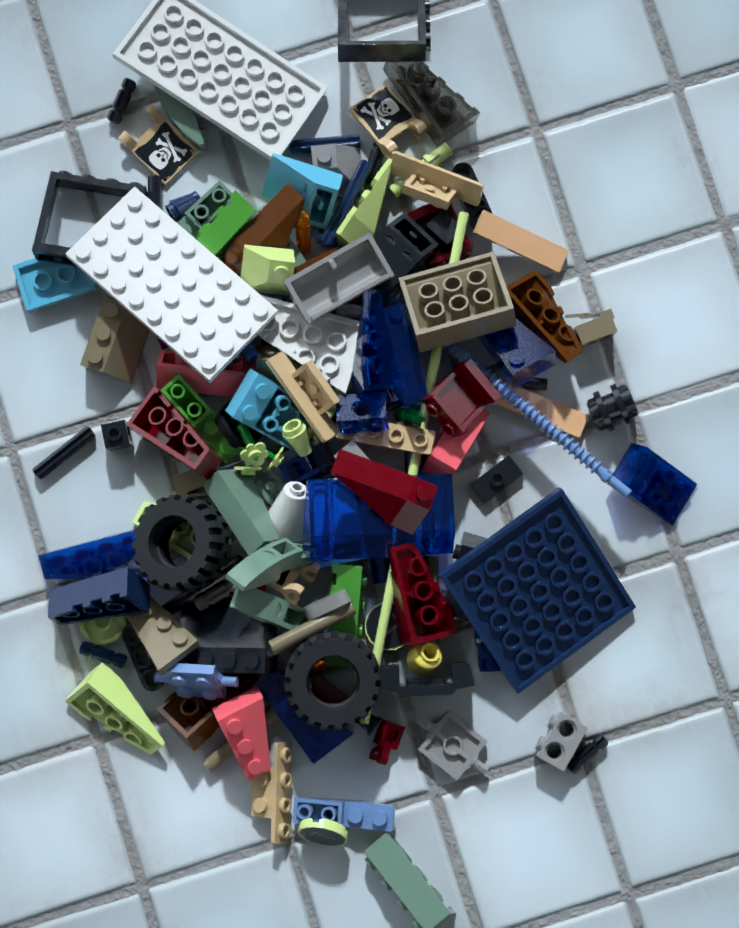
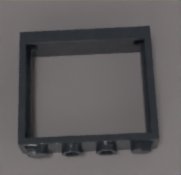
M338 0V62H426V51H431V36H426V33H430V18H426V15H430V0H417V41H348V0Z
M51 171L32 248L35 259L78 267L66 256V252L71 249L70 247L45 244L58 187L124 197L131 189L136 187L148 198L146 186L137 182H130V184L122 183L113 178H107L106 180L97 179L88 174L79 176L73 175L68 171Z

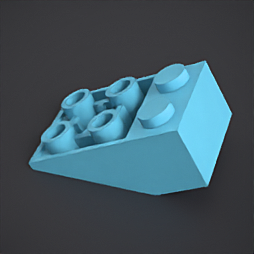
M273 153L262 195L271 201L287 183L291 184L306 199L302 211L309 215V225L326 229L343 175Z
M251 368L225 410L236 420L292 451L295 449L283 437V426L293 419H299L306 425V429L309 426V423L285 389Z

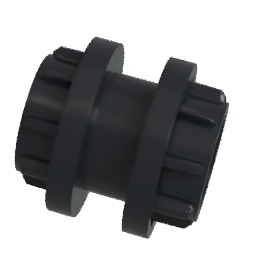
M615 383L610 385L611 393L601 397L599 391L593 393L594 397L587 400L586 404L597 430L603 431L608 429L609 432L615 430L613 423L624 419L626 425L632 423L631 418L638 416L639 412L628 386L622 385L617 387Z

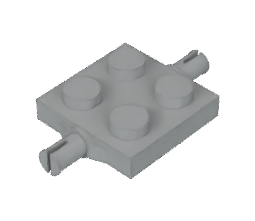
M448 710L441 720L435 724L424 715L420 717L421 720L417 721V724L428 732L426 739L418 750L455 780H458L464 771L471 767L482 776L486 773L485 771H488L489 767L478 759L480 751L488 741Z

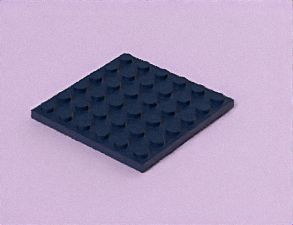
M560 487L437 574L517 694L636 608L564 490Z

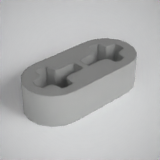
M342 589L307 605L303 610L307 619L312 620L347 604L351 599L346 589Z

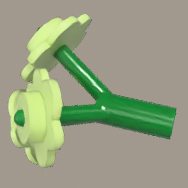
M242 423L237 426L246 445V450L240 453V458L245 462L246 466H236L234 470H241V475L250 477V475H256V470H262V467L255 466L262 465L264 458L270 457L273 459L267 468L268 470H270L272 465L277 468L279 464H283L282 459L285 456L281 453L284 449L283 446L275 455L266 449L264 443L254 441L247 425Z

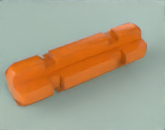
M301 211L297 226L295 227L297 247L302 255L311 251L309 215L305 211Z

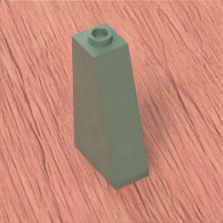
M217 470L203 485L205 491L248 555L272 542L280 540L252 475L250 477L241 475V470Z

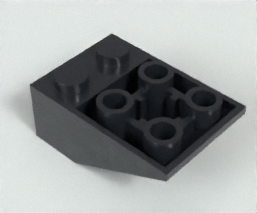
M405 212L388 224L374 239L395 276L372 288V290L383 300L400 287V277L418 273L435 257L439 244Z

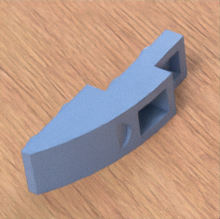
M295 797L293 823L300 824L302 820L312 818L313 822L318 823L319 819H328L342 824L344 827L392 832L394 831L396 805L362 800Z

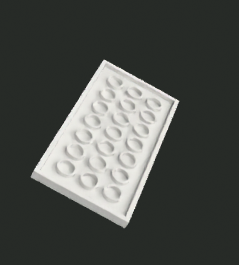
M152 0L113 53L115 60L270 161L273 153L281 156L284 154L328 89L327 86L196 0Z
M136 187L131 189L66 252L67 258L209 383L278 314V310Z

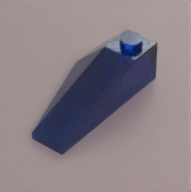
M367 289L364 290L352 368V382L356 393L394 389L381 290Z
M400 303L381 307L360 320L368 324L361 349L372 359L377 371H381L389 382V387L405 408L424 404L422 400L428 395L411 321L405 304Z

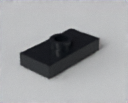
M508 455L471 483L470 486L482 502L486 504L521 477L523 473Z

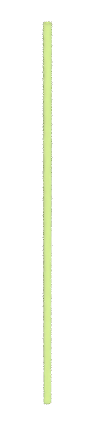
M459 212L449 264L460 261L469 213ZM443 347L432 349L423 399L435 387ZM422 402L420 412H422L423 417H426V421L422 422L421 426L417 428L427 429L429 412L426 409V405ZM412 453L408 470L409 475L417 477L422 454ZM397 529L394 546L404 544L406 532ZM391 564L389 566L373 648L379 668L394 598ZM371 710L364 720H359L360 723L369 724Z

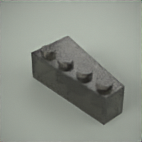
M385 62L384 73L415 117L426 124L427 129L425 131L436 147L476 123L480 111L475 107L472 108L465 102L463 96L458 92L455 93L448 87L446 81L431 72L429 66L424 62Z

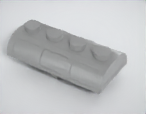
M369 232L283 282L301 317L309 325L395 275Z

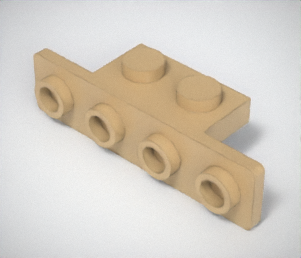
M394 152L390 173L407 179L403 185V194L445 210L448 209L455 198L474 206L479 205L484 188L482 183L401 152Z
M283 351L269 358L266 364L321 442L325 443L338 434V428L326 411L338 403L340 399L314 362L310 360L296 370Z
M347 415L340 416L338 423L339 433L336 434V438L339 440H353L356 443L424 455L432 454L436 437L434 430L405 426L402 422L394 424L380 418H373L371 420Z
M289 741L274 743L273 767H271V770L252 779L251 816L271 819V844L288 842L291 831L289 822L293 751L292 742Z

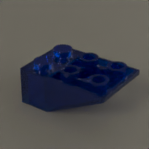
M635 443L630 444L613 473L618 480L632 490L626 497L627 499L670 525L675 523L697 486L696 482L651 449Z

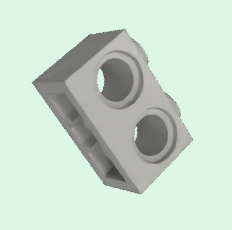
M559 711L557 715L553 714L547 724L549 730L545 737L541 736L538 739L535 749L537 750L536 755L564 772L588 727ZM568 722L571 724L572 730L568 735L563 736L559 732V727L562 723ZM552 744H557L560 748L559 754L555 757L547 755V749Z

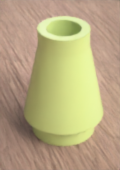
M299 419L288 421L282 428L283 437L297 451L300 457L309 455L312 452L306 425Z

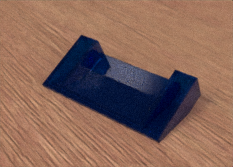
M412 475L438 486L429 512L413 535L388 525L373 509L371 510L359 496L351 492L337 478L307 479L302 549L309 561L390 557L389 547L414 542L421 555L453 553L455 516L452 475Z

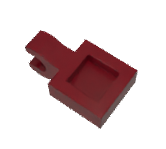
M381 719L373 740L378 745L371 750L369 759L386 765L391 749L397 751L406 727Z

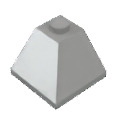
M340 144L311 146L313 166L343 175L336 199L342 198L361 161L360 149ZM364 186L358 196L363 194Z

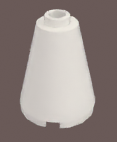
M289 482L284 486L268 513L280 539L287 538L293 543L301 542L305 544L309 537V491L300 482Z

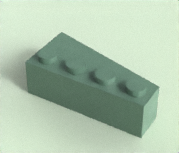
M386 832L364 851L367 855L365 858L366 863L373 871L377 869L383 876L380 879L389 891L393 889L398 895L397 903L404 911L409 910L414 916L412 922L417 928H439L456 913L451 906L446 908L442 903L444 901L442 895L432 885H428V879L416 865L411 863V857L391 833Z

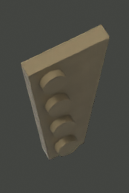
M151 596L149 612L126 615L160 676L199 646L198 640Z

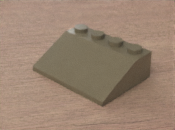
M494 251L399 278L420 353L516 326L514 307Z

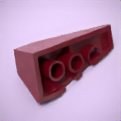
M339 449L330 472L351 492L359 496L371 510L373 509L388 525L413 535L429 512L438 486L342 449Z
M414 542L389 547L396 620L401 643L414 646L457 634L453 610L440 592L439 585L433 580L428 571V566Z

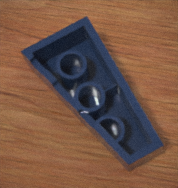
M125 567L67 585H61L49 590L48 618L58 625H66L149 612L150 584L129 567Z

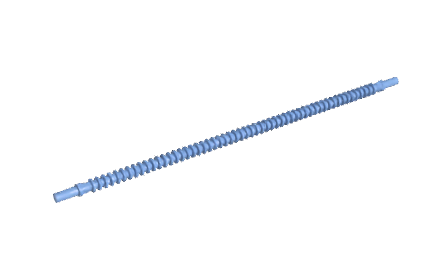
M310 225L311 239H316V244H320V239L323 235L321 232L322 228ZM335 241V243H334V245H333L332 248H328V247H326V246H324V245H321V248H322V249L327 248L326 251H329V250H332V249H335V248H338V247L343 248L342 245L337 246V241ZM393 291L384 298L385 301H390L389 304L391 306L395 305V310L400 309V314L405 313L406 319L409 318L404 297L400 298V293L395 294V291ZM458 342L443 346V350L448 349V354H454L453 358H459V362L471 358L497 391L503 395V400L508 399V404L512 403L514 405L513 408H518L520 414L523 412L525 414L524 417H529L531 423L534 421L536 423L535 427L540 426L541 432L546 431V436L551 435L552 441L557 440L558 446L563 445V450H569V455L574 454V459H579L580 464L584 463L586 465L585 468H590L592 474L595 472L603 483L607 482L625 498L630 494L632 490L618 480L611 470L604 468L601 465V461L596 462L595 456L592 458L590 456L591 453H586L584 447L580 448L578 442L575 444L573 442L574 438L569 439L568 433L563 434V429L558 430L556 428L557 424L552 425L551 419L546 420V415L541 416V411H535V406H529V401L524 402L523 396L519 397V393H514L512 387L508 388L507 383L503 384L502 378L497 379V374L492 375L491 369L486 370V365H480V360L475 361V356H469L470 352H465L463 346L460 348Z

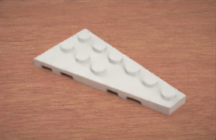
M261 295L278 310V314L257 336L278 350L283 351L285 355L300 365H304L312 360L326 381L347 395L368 324L328 313L308 325L293 303Z

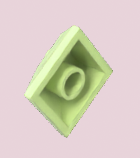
M244 245L240 278L258 293L287 296L288 292L283 281L294 274V251L292 249Z

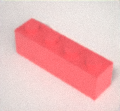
M252 348V352H240L239 358L232 360L211 383L196 370L192 371L190 365L187 362L184 363L183 359L173 350L160 351L156 364V387L162 389L180 374L196 393L233 397L249 369L251 368L256 371V358L259 348Z

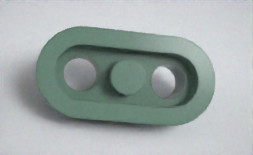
M269 465L255 466L262 467V470H256V475H252L259 492L272 506L275 501L274 494L277 491L281 492L285 484L272 467L270 470L267 469ZM262 472H266L268 474V479L266 481H261L259 479V475Z

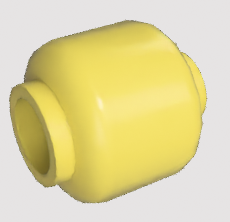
M433 641L414 645L407 654L408 667L413 673L420 676L431 674L442 662V651Z

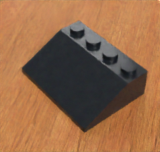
M225 597L213 605L209 604V607L203 611L198 610L195 602L182 609L179 623L198 640L199 646L178 663L215 665L219 673H276L277 654H273L268 641L277 637V627L256 620L231 608L230 604L233 597Z

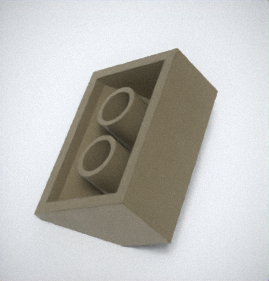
M104 296L80 365L85 369L131 384L150 330L115 299Z

